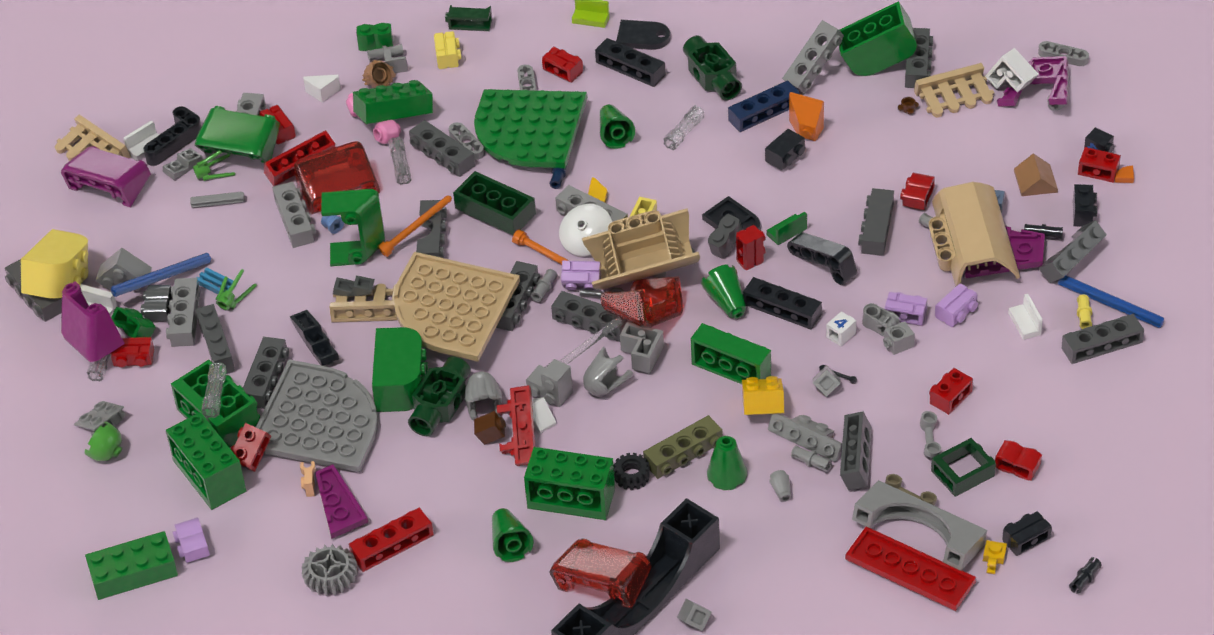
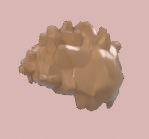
M373 60L366 66L362 75V81H365L364 85L371 86L372 88H376L379 85L390 86L391 82H393L392 78L396 76L392 70L394 67L380 60Z

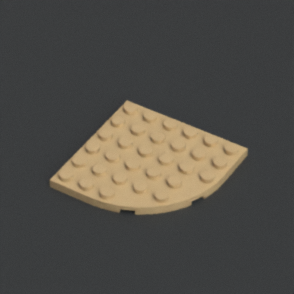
M414 252L396 284L394 308L397 320L401 327L414 329L420 334L422 346L436 352L478 362L520 282V275Z

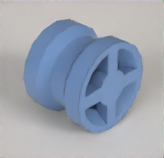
M338 215L323 216L321 219V224L333 234L338 233L344 226V222Z

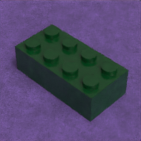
M476 171L453 192L455 209L511 235H514L518 229L521 230L536 214L534 197Z

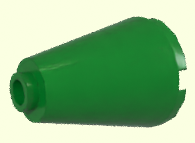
M608 104L600 109V138L607 147L613 149L625 147V144L629 141L631 142L635 136L633 122L614 105Z
M725 264L708 272L709 276L706 279L705 277L702 278L701 284L703 289L730 318L738 319L742 317L746 306L735 267L733 265L729 267L728 264Z
M722 436L716 441L707 468V479L717 489L733 490L739 484L745 483L747 468L736 440L731 436Z
M501 508L493 513L492 538L495 555L505 562H515L523 559L524 555L528 551L530 553L533 548L532 534L510 510Z

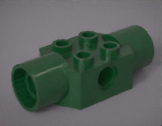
M699 35L693 36L685 42L683 52L688 57V70L705 91L715 90L726 101L738 96L742 89V83L736 77V62L719 42L707 43Z
M452 356L446 360L442 367L429 368L412 395L414 411L408 419V425L415 433L421 436H430L439 423L450 422L465 398V381L471 373V368L467 362L459 357Z

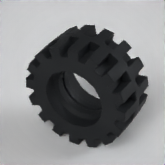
M626 453V456L621 455L620 459L617 458L616 463H614L615 482L618 483L619 487L623 486L625 490L628 488L630 490L637 488L638 490L640 486L644 487L650 478L649 462L641 454L637 456V453H633V455ZM629 469L638 470V472L634 474L625 473V471Z

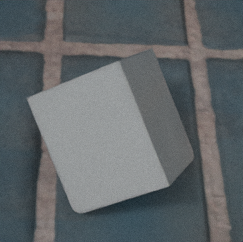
M390 49L383 50L385 63L394 67L392 69L394 73L408 71L405 56L392 58Z
M827 365L813 378V384L826 397L841 383L840 378Z
M685 599L677 618L703 631L712 612L695 602Z

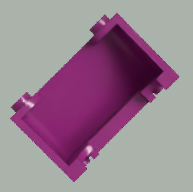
M95 146L84 149L66 163L61 170V174L69 189L77 191L78 188L87 185L111 193L112 198L120 197L123 200L122 205L130 208L150 177L151 172L147 167L148 165L142 160H133L100 150Z
M76 281L64 287L62 291L61 333L72 347L89 362H95L125 344L106 307L97 303L88 305L81 292V287Z

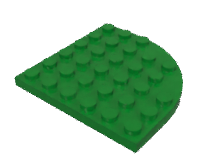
M484 89L474 118L477 139L488 154L498 160H507L512 165L566 168L588 98L587 92Z

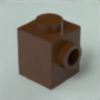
M495 411L474 419V434L484 445L505 437L506 422Z

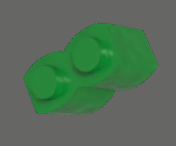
M362 24L356 27L359 51L380 49L382 46H393L391 24Z
M116 307L111 317L115 326L123 328L124 332L132 338L151 337L156 328L151 320L143 318L142 314L136 309Z

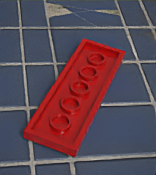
M868 527L864 528L845 554L846 560L955 611L976 583L975 576L943 563V561Z

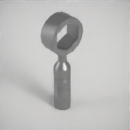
M612 288L608 293L598 290L580 289V296L608 297L609 302L614 305H620L625 301V291L622 288ZM615 294L622 295L620 298L612 297Z

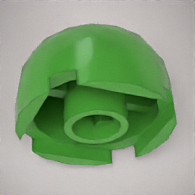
M107 421L104 422L106 426H100L89 440L88 445L91 446L89 451L85 449V455L96 461H108L113 456L117 457L122 451L120 446L122 442L121 433L114 425Z

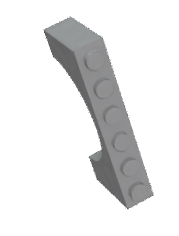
M879 480L855 503L852 517L853 521L868 528L889 519H906L922 523L935 530L944 539L947 546L943 563L961 571L984 547L987 534L986 529Z

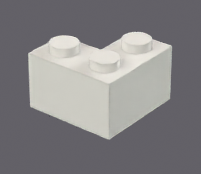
M1013 48L998 60L985 77L996 89L1008 82L1018 93L1028 86L1038 73Z

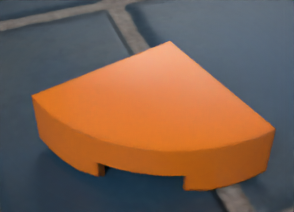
M1126 166L1117 171L1115 183L1134 182L1133 166Z

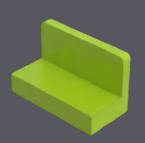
M575 0V11L572 16L573 24L606 27L610 17L608 1Z

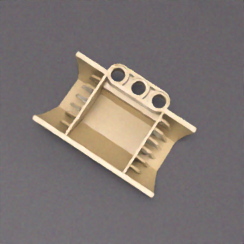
M969 182L941 189L932 201L936 217L930 219L929 230L938 265L943 271H951L955 287L961 283L966 267H968V270H971L970 266L976 265L978 269L979 264L984 263L987 266L989 261H993V264H996V262L1002 264L1015 275L1016 279L1020 278L994 187L984 183Z
M687 208L662 216L656 210L613 221L609 224L608 231L582 238L584 246L594 260L601 263V279L592 282L593 288L597 290L607 289L692 265L700 260L699 252L692 253L689 242V212Z

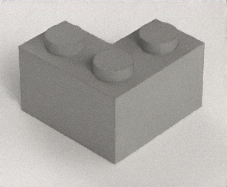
M121 248L100 265L95 281L111 290V287L150 273L152 267Z
M626 322L620 334L621 351L631 353L632 369L651 373L664 347L662 330Z
M553 359L547 368L538 365L526 379V385L531 387L532 396L544 397L547 403L561 407L573 392L571 366L556 359Z

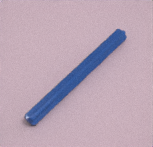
M204 253L111 287V293L114 297L206 265L211 262V256L209 253Z
M1067 275L1058 281V284L1079 294H1085L1093 300L1128 315L1134 314L1137 319L1158 328L1164 323V317Z

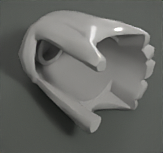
M605 347L599 351L583 376L584 388L595 396L608 394L633 375L631 370H627L621 377L616 376V365L624 358L621 355L610 358Z
M483 371L476 372L470 376L465 389V402L470 418L473 421L477 418L475 401L487 398L493 399L496 413L497 405H502V393L498 383L491 374Z

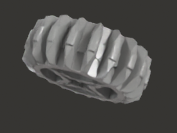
M324 544L322 549L316 547V552L310 551L309 557H305L304 563H302L304 582L311 591L316 590L318 595L322 592L326 596L330 592L334 595L336 591L343 593L344 587L350 588V583H355V577L358 573L357 561H355L353 553H350L348 548L343 549L341 545L337 548L333 544L331 547H327Z

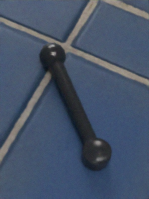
M821 365L819 367V371H821L826 365ZM833 371L837 376L847 379L851 383L857 382L855 376L850 377Z

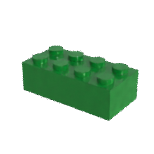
M411 80L409 83L403 84L393 83L391 86L379 85L372 89L361 88L359 91L353 92V112L366 124L433 113V93L418 80Z
M702 323L691 337V364L742 384V380H746L749 377L766 379V377L771 376V350Z
M165 531L85 554L98 600L178 576Z

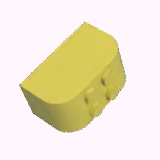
M55 229L48 232L21 258V293L45 298H62V291L67 284L76 281L80 285L87 279L89 273L88 239L81 234Z

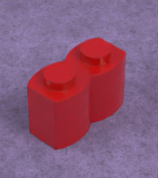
M913 172L911 177H908L906 180V188L901 191L900 200H903V206L925 210L934 190L935 177Z
M1004 440L995 456L997 469L1006 473H1013L1019 478L1030 481L1033 479L1042 460V454L1036 449L1022 447L1017 442Z

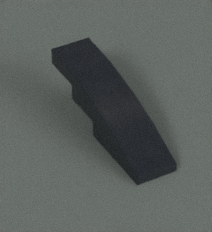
M308 310L290 316V320L321 366L339 360L338 353L331 346L329 338L321 329V325Z

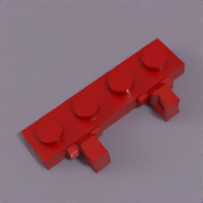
M529 385L510 388L511 399L507 400V404L497 405V414L499 416L503 414L510 415L513 427L511 442H507L504 445L499 443V449L502 454L511 453V456H515L516 466L528 465L533 448L535 447L532 393Z

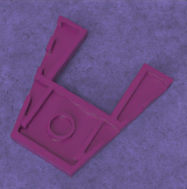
M1067 56L1033 57L1028 63L1035 69L1038 75L1030 84H1054L1048 98L1049 105L1067 104ZM1012 86L1011 88L1007 87L1003 92L1004 96L997 99L998 106H1016L1022 90L1017 93Z
M1005 226L1018 270L1043 265L1045 234L1023 229L1019 232ZM989 261L987 266L984 263L979 264L978 269L976 265L970 266L971 270H968V267H966L965 278L1010 272V270L998 262L993 264V261Z

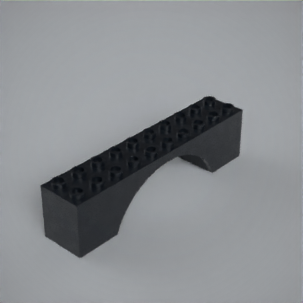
M686 498L660 523L658 533L648 555L629 582L616 595L598 606L584 607L580 603L576 605L551 630V635H635L720 549L719 517Z

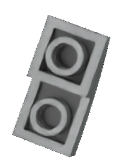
M192 148L186 149L177 154V160L164 165L163 172L175 180L193 169V166L202 160V155Z

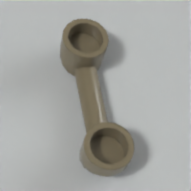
M889 474L886 476V484L929 504H936L937 496L934 493L926 491L918 496L901 487L902 478L899 475Z

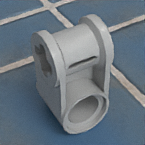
M870 303L863 308V326L879 333L883 337L885 329L900 323V319L895 313L889 312L877 304Z

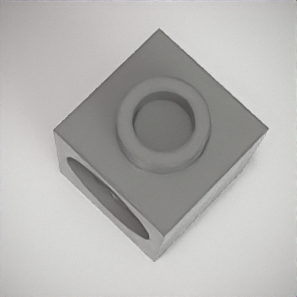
M905 321L889 327L884 332V346L890 349L893 355L913 348L915 333Z

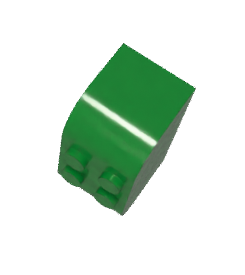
M899 1L839 29L844 35L839 45L840 54L852 72L860 76H870L912 56L917 48L910 17Z
M407 327L376 328L372 391L376 412H400L414 409L412 395L428 371V362L424 361L427 359L426 349H423L421 336L414 329Z

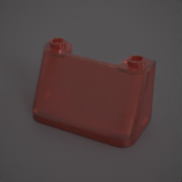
M358 141L303 157L294 164L297 187L300 188L301 195L311 215L321 212L322 192L348 191L361 188L374 189L380 193L379 184L362 143Z
M679 276L639 279L633 282L630 291L601 293V305L606 311L639 327H653L682 314L683 300Z
M582 538L581 540H576L554 562L549 573L558 590L568 592L569 588L574 589L575 585L606 592L611 599L618 597L623 601L622 606L632 609L651 569V564L647 556L641 552L633 553L593 543Z

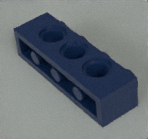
M787 80L728 107V121L739 132H743L788 111L790 92L800 94V92Z

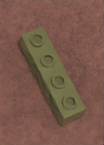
M707 415L644 450L643 458H646L647 462H649L651 473L659 479L714 448L716 441L723 436V429Z

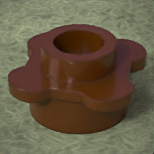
M904 97L901 100V105H898V110L913 114L915 108L919 107V103L912 97Z

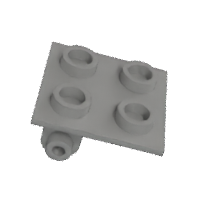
M101 401L90 412L80 416L74 425L92 430L91 435L93 436L100 426H106L104 424L105 421L115 426L124 420L125 413L122 410L124 406Z

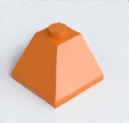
M790 92L789 121L797 134L805 137V139L817 140L824 128V101Z

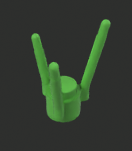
M219 150L203 161L198 162L197 165L193 166L197 179L203 178V181L214 178L234 176L235 172L208 175L211 173L210 166L230 157V154L209 162L222 153V150Z
M243 269L240 270L229 290H225V292L224 289L228 277H224L219 294L215 298L217 300L216 304L224 310L234 309L236 304L257 286V284H253L236 300L234 299L235 295L232 291L244 272Z

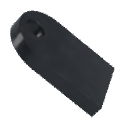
M621 20L616 41L633 49L656 50L665 47L669 43L670 30L665 24L660 22Z
M730 196L702 214V220L715 229L718 228L721 219L725 215L730 214L740 220L742 229L746 230V228L754 225L760 230L759 218Z

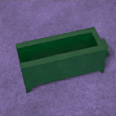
M450 5L449 12L445 14V22H448L449 30L490 31L492 23L491 6L484 9L452 7Z

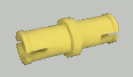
M1085 294L1079 295L1077 297V316L1080 320V328L1084 329L1092 326V308L1089 305V297Z

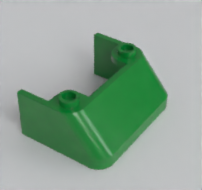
M374 189L322 192V216L341 215V219L345 224L358 225L360 241L330 243V267L364 263L378 250L377 246L383 241L385 242L379 193Z

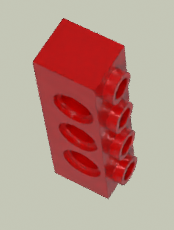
M325 130L265 162L264 174L274 187L335 154L336 143Z
M419 507L355 539L348 544L350 553H353L360 570L365 572L434 536L432 522Z

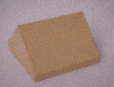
M1034 153L1014 168L1021 196L1058 193L1050 164Z

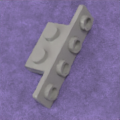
M779 413L772 414L768 426L769 431L811 451H815L817 454L834 462L838 460L842 443L833 439L834 430L829 429L826 424L814 422L806 415H799L790 419Z

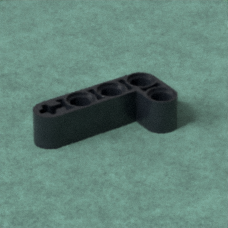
M184 106L176 107L173 110L175 124L148 142L143 148L148 165L157 166L197 138L202 127L200 117Z
M801 232L787 243V248L792 255L829 267L834 281L839 285H844L857 274L853 254L844 245Z

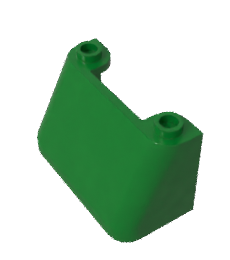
M215 106L210 109L197 135L195 146L204 153L212 154L222 150L223 153L245 156L253 160L262 159L261 162L265 163L272 159L280 122L275 120V116L265 114L263 117L228 111L224 107Z

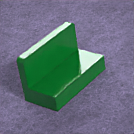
M803 212L799 215L795 213L767 229L766 235L777 245L784 243L807 229V213Z

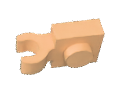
M311 461V466L308 468L304 467V462H301L300 470L304 477H301V488L305 489L307 497L315 496V462Z

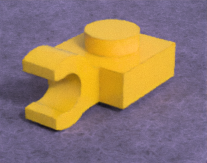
M986 540L983 561L988 562L987 573L995 574L997 563L1004 564L1007 543Z

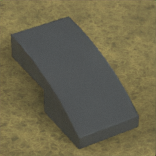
M356 275L355 281L337 277L333 294L339 296L371 294L375 279Z

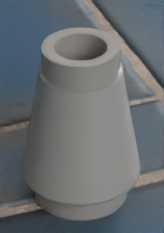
M784 470L773 472L770 475L771 479L769 482L781 502L790 500L789 475Z

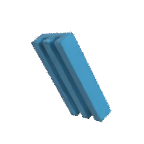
M206 267L204 269L205 272H201L199 274L200 277H196L198 278V283L200 286L219 294V286L221 287L225 276ZM228 278L225 286L226 290H229L233 280Z

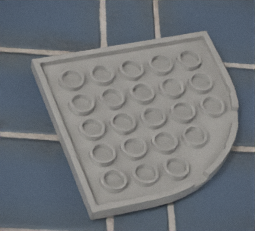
M289 359L256 428L272 436L264 454L310 463L314 461L315 464L325 466L333 464L335 468L360 472L377 432L376 407L367 389L358 380L348 377L347 373L326 366Z

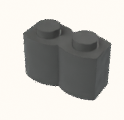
M730 214L725 215L719 222L718 228L710 234L708 244L713 255L721 259L729 255L733 244L736 243V233L743 230L738 218Z
M148 285L147 291L143 293L144 304H141L142 316L151 321H168V314H170L169 301L173 299L171 297V285Z

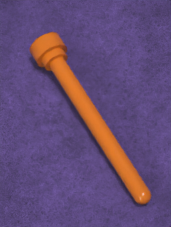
M445 196L392 240L383 241L377 247L386 258L391 255L398 243L452 201L451 196Z
M520 229L512 237L513 243L519 246L526 245L561 265L562 261H569L529 239L527 233Z

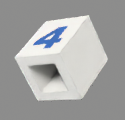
M842 311L826 324V337L839 346L844 345L856 334V320Z

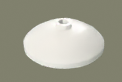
M583 204L573 208L563 218L559 228V237L563 247L575 256H592L584 246L582 238L608 231L609 224L613 222L612 218L604 208L595 204Z

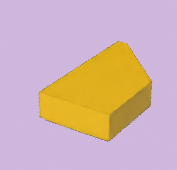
M592 177L588 195L606 203L607 189L596 178Z

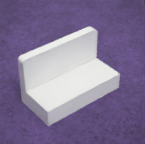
M153 121L148 122L124 137V143L130 156L137 161L145 158L144 146L159 135L156 132Z
M80 284L81 292L88 305L94 303L102 304L107 308L109 314H112L117 307V303L111 292Z
M1024 294L1023 304L1010 307L1008 310V314L1023 340L1041 336L1042 318L1029 294Z

